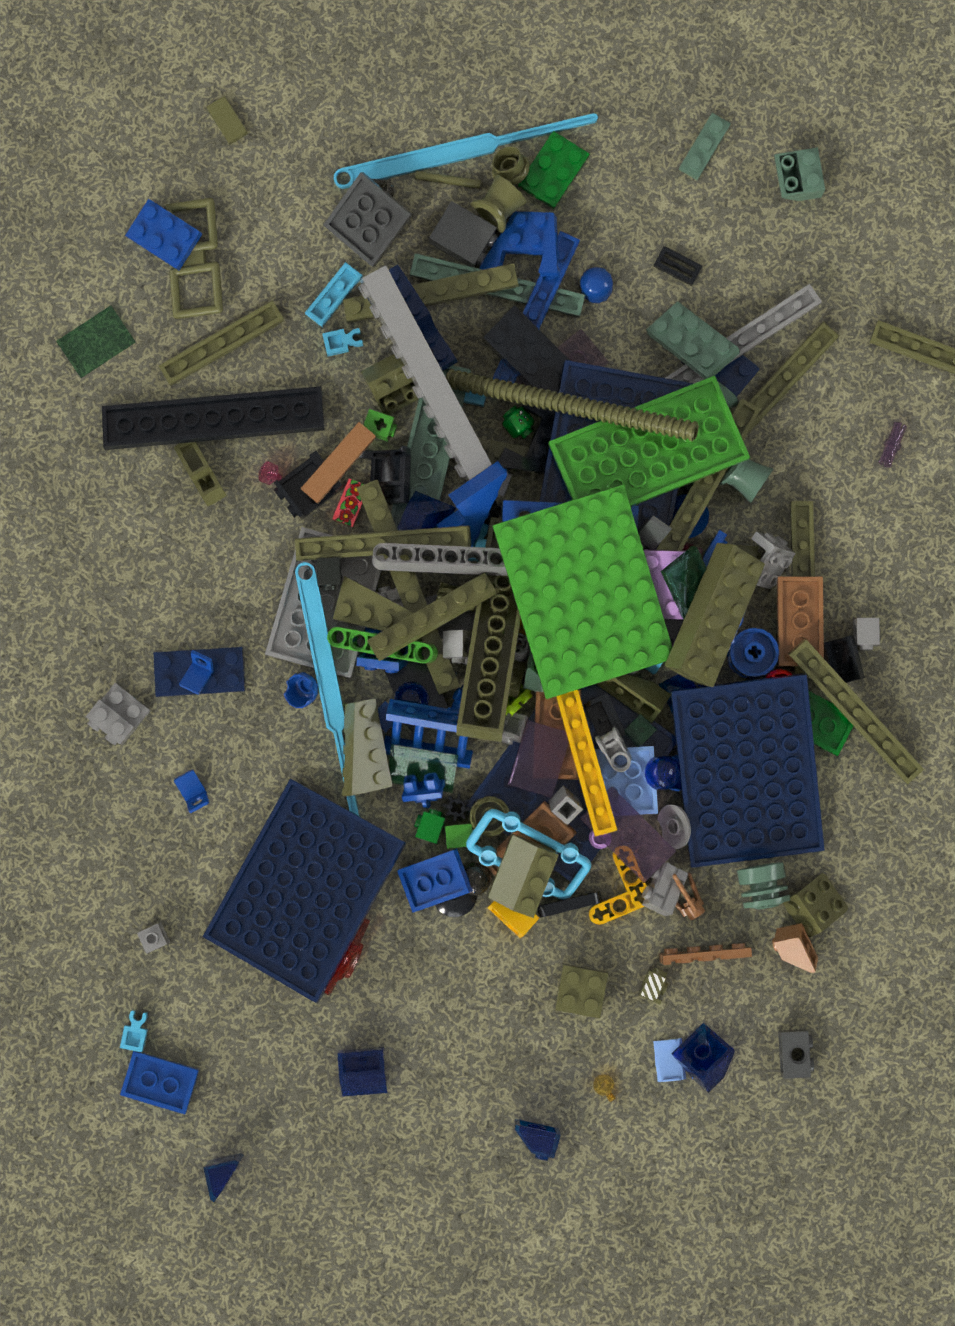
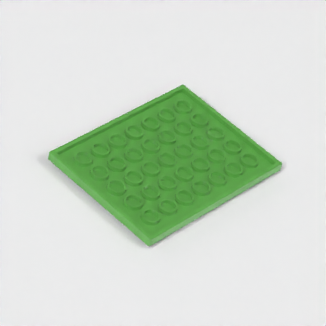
M624 484L492 525L545 699L667 661L672 644Z

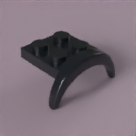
M401 445V449L365 450L359 458L371 460L370 482L378 480L387 505L408 504L411 449Z

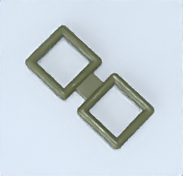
M213 198L166 204L164 207L165 210L172 214L173 212L206 207L209 241L197 242L180 271L175 268H171L169 271L172 313L175 319L217 314L223 311L220 265L218 262L206 263L205 250L218 247L215 202ZM211 271L214 305L181 310L178 276Z

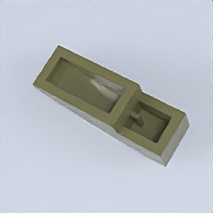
M196 442L180 443L173 447L208 507L227 496Z

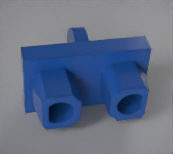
M436 773L426 774L423 782H418L415 775L405 776L402 800L403 802L415 801V803H422L424 809L430 808L431 801H437L438 798H442L445 781L444 779L439 780Z

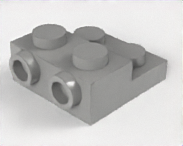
M114 683L101 700L99 699L86 715V718L89 719L87 724L97 732L100 729L107 734L104 738L113 745L117 743L123 745L151 710L120 685Z

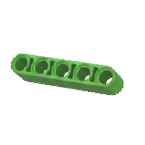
M334 627L328 632L327 640L334 647L374 654L367 640L379 633L347 627ZM339 631H341L344 635V639L341 643H339L336 639V635ZM360 635H363L365 638L363 647H360L357 643ZM414 641L407 645L408 653L406 655H403L398 650L388 656L417 663H431L437 659L438 650L434 644ZM424 647L430 650L428 659H424L421 655Z

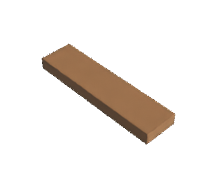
M358 422L301 487V490L319 504L374 441L376 436Z

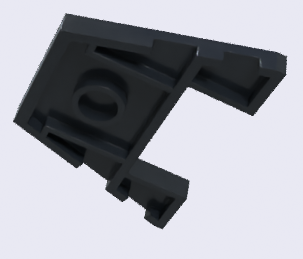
M522 404V407L528 412L540 417V422L525 456L505 447L501 451L498 462L503 468L544 474L555 410H544L542 407L536 408V406L531 407L529 404Z

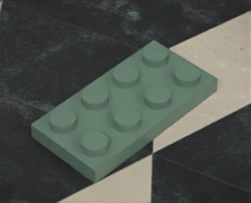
M678 301L646 329L647 335L704 379L715 376L740 353L736 345Z

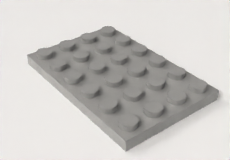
M301 527L299 538L333 536ZM295 549L265 655L314 668L295 570L300 563H310L315 567L318 579L317 560L296 561ZM377 555L379 559L384 560L383 555ZM372 556L340 558L342 582L344 576L376 592L382 570L374 567ZM307 565L302 566L299 569L300 578L304 580L311 578L313 574L312 568ZM319 587L328 632L334 627H347L365 631L363 626L333 619L341 587H337L336 591H323V588ZM339 631L336 635V639L339 643H341L344 639V635L341 631ZM360 635L357 639L359 646H361L363 635ZM331 645L337 675L351 679L359 651Z

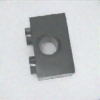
M805 1029L779 1030L781 1077L784 1079L811 1077V1071H814L813 1057L810 1058L809 1049L813 1048L812 1035H809V1032ZM795 1048H801L802 1055L799 1059H793L791 1056Z

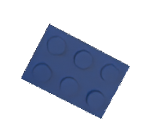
M148 199L125 236L180 271L201 238L202 233Z
M457 849L397 870L412 913L473 891Z
M133 1051L120 1095L186 1114L199 1069L143 1052Z

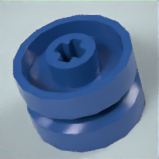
M750 628L743 630L735 636V642L726 657L728 665L734 673L742 678L755 679L764 676L774 668L778 662L779 648L777 641L770 633L763 629ZM748 651H754L755 657L753 658L751 654H748Z

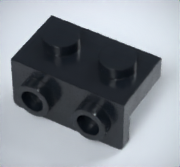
M854 635L824 642V660L845 683L865 678Z

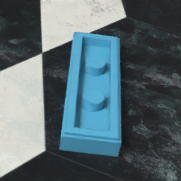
M345 262L307 309L305 315L323 327L342 304L343 300L346 299L362 279L363 275Z

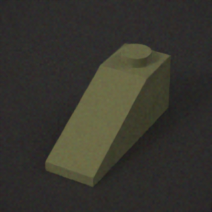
M627 674L597 683L599 687L650 723L658 716L671 696L670 693L656 683Z

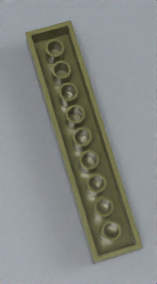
M491 517L486 548H499L492 525L501 523L502 519ZM498 559L490 560L495 565L501 564ZM487 575L497 594L476 606L456 735L502 742L521 617L508 576Z

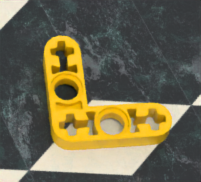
M621 845L616 847L612 855L626 892L607 899L602 903L595 904L590 908L589 918L595 924L607 923L645 907L640 901L634 900V897L637 896L635 889L632 891L629 889L630 886H636L641 882L643 886L638 888L643 893L647 885L632 850L627 846ZM620 849L624 852L628 851L627 862L629 864L633 861L634 866L621 870L620 866H624V862L622 859H617ZM628 870H635L638 874L637 880L633 883H629L625 879V874ZM617 899H622L626 903V908L622 912H616L613 908V903ZM609 903L610 910L614 916L609 917V913H606L602 916L603 920L601 921L598 918H593L596 908L603 911L607 909L605 904Z

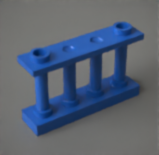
M390 699L386 720L393 721L391 736H385L384 740L387 755L470 769L473 751L466 750L468 737L459 736L458 748L444 746L446 731H457L459 711ZM402 723L415 725L413 740L400 738ZM424 727L437 729L435 744L422 742Z

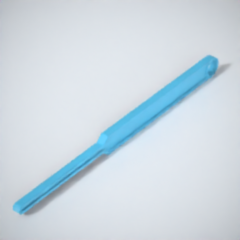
M593 113L497 137L486 133L340 168L335 172L334 182L337 187L346 189L350 188L360 172H364L373 181H380L413 173L416 170L421 171L494 153L498 146L552 134L553 131L560 132L596 123L598 116ZM342 172L348 173L351 177L349 183L345 185L337 182V176Z
M303 562L296 567L295 575L326 728L334 733L341 772L343 773L345 754H343L345 742L342 732L344 729V707L331 644L327 640L328 628L316 569L312 564ZM304 565L310 566L313 571L311 578L307 580L299 576V569ZM346 796L349 811L359 816L356 796Z

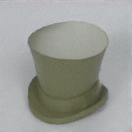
M496 175L485 197L481 198V200H473L470 205L490 224L497 227L500 233H503L506 230L507 218L517 209L524 206L527 201L515 186L505 178Z

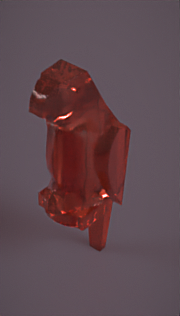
M365 919L324 992L328 996L332 994L339 980L349 978L352 975L364 945L361 944V940L370 920Z

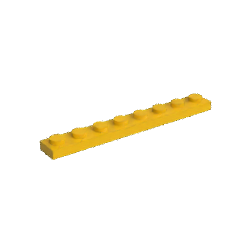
M574 690L556 696L594 835L596 837L615 832L617 827L579 691Z

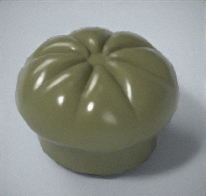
M513 146L500 149L492 161L493 178L499 175L512 185L522 182L529 173L528 158Z
M486 796L477 800L470 811L472 827L475 829L481 818L490 809H497L505 814L510 812L505 802L493 796ZM492 818L482 835L494 837L505 831L502 822Z

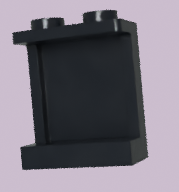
M317 451L311 453L308 460L281 480L274 481L276 486L274 492L280 500L284 498L290 504L287 506V509L294 518L299 516L301 520L344 489L343 485L338 481L319 504L301 490V487L324 462Z

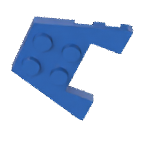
M515 211L506 224V230L500 233L481 264L480 269L485 270L503 266L506 254L543 255L539 268L540 275L560 277L556 215L551 212Z

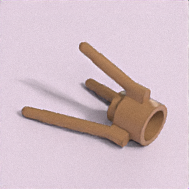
M688 873L687 877L695 898L689 896L677 875L673 874V879L686 899L683 903L684 908L678 902L675 907L681 912L683 917L688 916L690 920H694L702 915L705 909L702 906L704 902L700 898L691 873Z

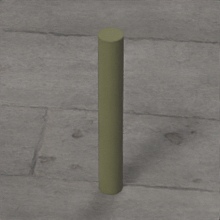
M417 170L415 175L417 180L480 189L481 180Z

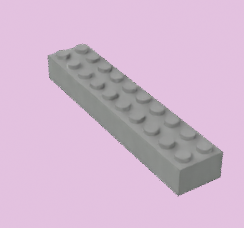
M385 265L360 280L359 290L364 299L369 298L372 304L369 308L374 318H379L383 325L380 329L386 339H391L393 343L391 350L396 359L401 358L405 365L401 368L406 378L413 380L415 386L412 389L418 399H423L425 403L423 409L429 419L433 418L436 423L433 428L439 439L444 438L447 444L444 446V449L449 458L455 459L457 465L454 467L459 477L471 480L492 464Z

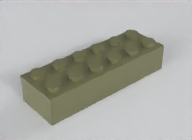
M716 544L665 663V667L695 684L708 687L714 686L765 566L763 562L734 544Z

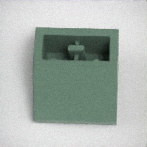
M818 147L774 154L781 198L803 201L822 197L825 192V184Z

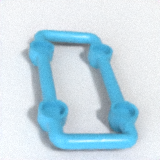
M490 809L484 814L466 842L468 850L479 856V861L482 865H496L499 867L502 858L497 856V851L492 846L482 848L475 844L492 818H495L502 822V826L506 831L515 832L518 830L559 852L561 859L565 863L577 862L581 864L582 867L565 891L555 887L554 880L549 878L543 897L553 895L558 899L566 900L574 894L591 869L590 860L579 853V849L575 844L567 843L563 845L522 823L520 816L515 812L505 814L500 810Z

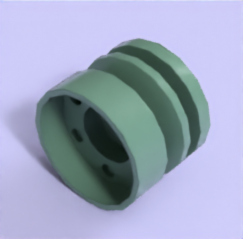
M783 862L737 870L739 885H750V890L741 893V897L752 896V900L743 902L744 908L766 909L790 901L789 894L779 895V891L787 890L788 886L777 885V880L786 877Z

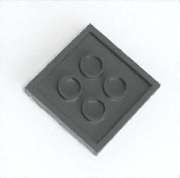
M360 172L323 226L370 266L375 267L413 214L364 172Z

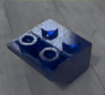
M384 1047L339 1050L337 1054L342 1097L388 1093Z

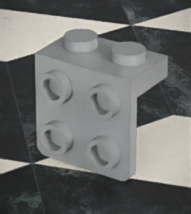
M756 531L751 539L766 550L760 560L765 566L757 586L771 589L777 584V577H780L783 571L790 566L792 558L796 553L786 546L788 542L783 538L775 537L768 532L763 534Z

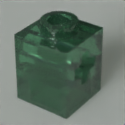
M641 714L625 729L626 735L638 747L656 731Z

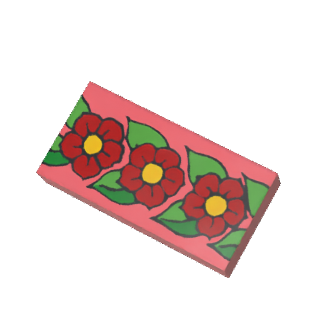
M348 479L332 518L334 521L352 528L354 527L363 505L357 487L364 484Z

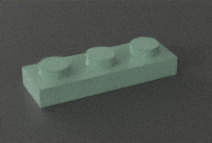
M712 113L679 167V170L698 180L731 123Z

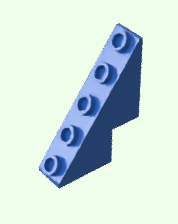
M497 461L450 493L449 497L458 510L438 523V528L470 526L471 547H473L476 538L480 535L484 521L489 516L490 508L498 497V491L507 477V469L503 468Z

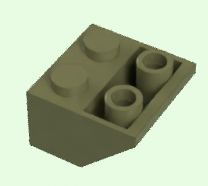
M394 354L361 371L381 412L386 415H390L418 400L412 389L415 386L413 380L406 378L401 368L405 365L401 358L396 359Z

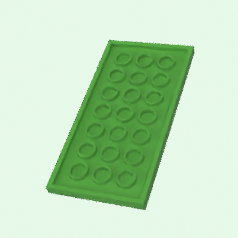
M715 376L634 407L637 411L642 409L644 412L649 411L650 414L656 412L657 415L663 414L664 417L669 415L671 418L677 417L678 420L680 418H683L684 421L688 419L691 420V423L697 421L699 429L697 437L693 442L689 441L688 438L687 440H683L682 437L677 439L675 436L669 437L668 434L664 436L661 432L660 434H656L655 431L650 433L648 430L642 431L641 428L636 430L634 427L628 428V425L623 427L621 424L615 425L614 422L609 424L608 421L605 423L599 421L551 440L548 443L572 500L624 484L630 507L750 458Z

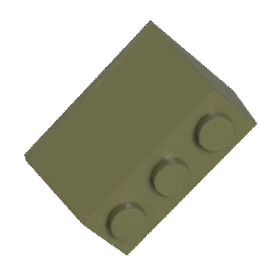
M512 834L487 897L512 911L534 918L559 854L545 845Z

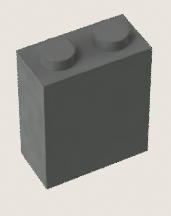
M451 201L431 233L429 244L461 263L476 268L477 265L481 266L487 256L485 251L488 246L492 248L497 240V227Z

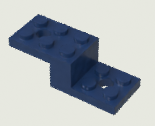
M397 264L389 269L441 370L444 371L456 364V357L435 327L430 312L399 265Z

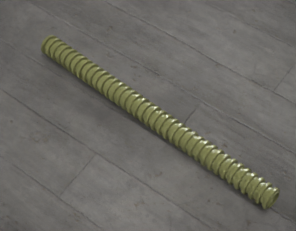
M450 369L446 374L450 387L454 390L459 389L462 392L465 390L467 393H478L480 396L497 397L499 400H510L512 403L516 401L517 404H529L531 407H542L544 410L554 411L555 409L558 413L566 414L568 412L569 415L575 414L576 417L581 415L582 418L588 417L590 420L594 418L596 421H599L601 419L604 423L608 421L609 424H612L614 422L615 425L621 424L623 427L628 425V428L634 427L636 430L641 428L642 431L648 430L650 433L655 431L656 434H660L661 432L664 436L668 434L669 437L675 436L677 439L682 437L683 440L688 438L691 442L696 439L699 425L697 421L691 423V420L688 419L686 421L683 418L678 420L677 417L671 418L669 415L664 417L663 414L657 415L656 412L650 414L649 411L644 412L642 409L637 411L636 408L630 409L628 406L624 408L622 405H619L617 407L614 403L610 405L609 402H606L604 404L603 401L597 402L595 399H584L581 396L577 398L576 395H564V393H557V391H552L551 393V390L540 388L538 390L537 387L532 388L530 385L525 387L524 384L519 385L516 382L512 384L511 381L506 382L497 378L493 380L492 377H480L478 374H468L460 370Z

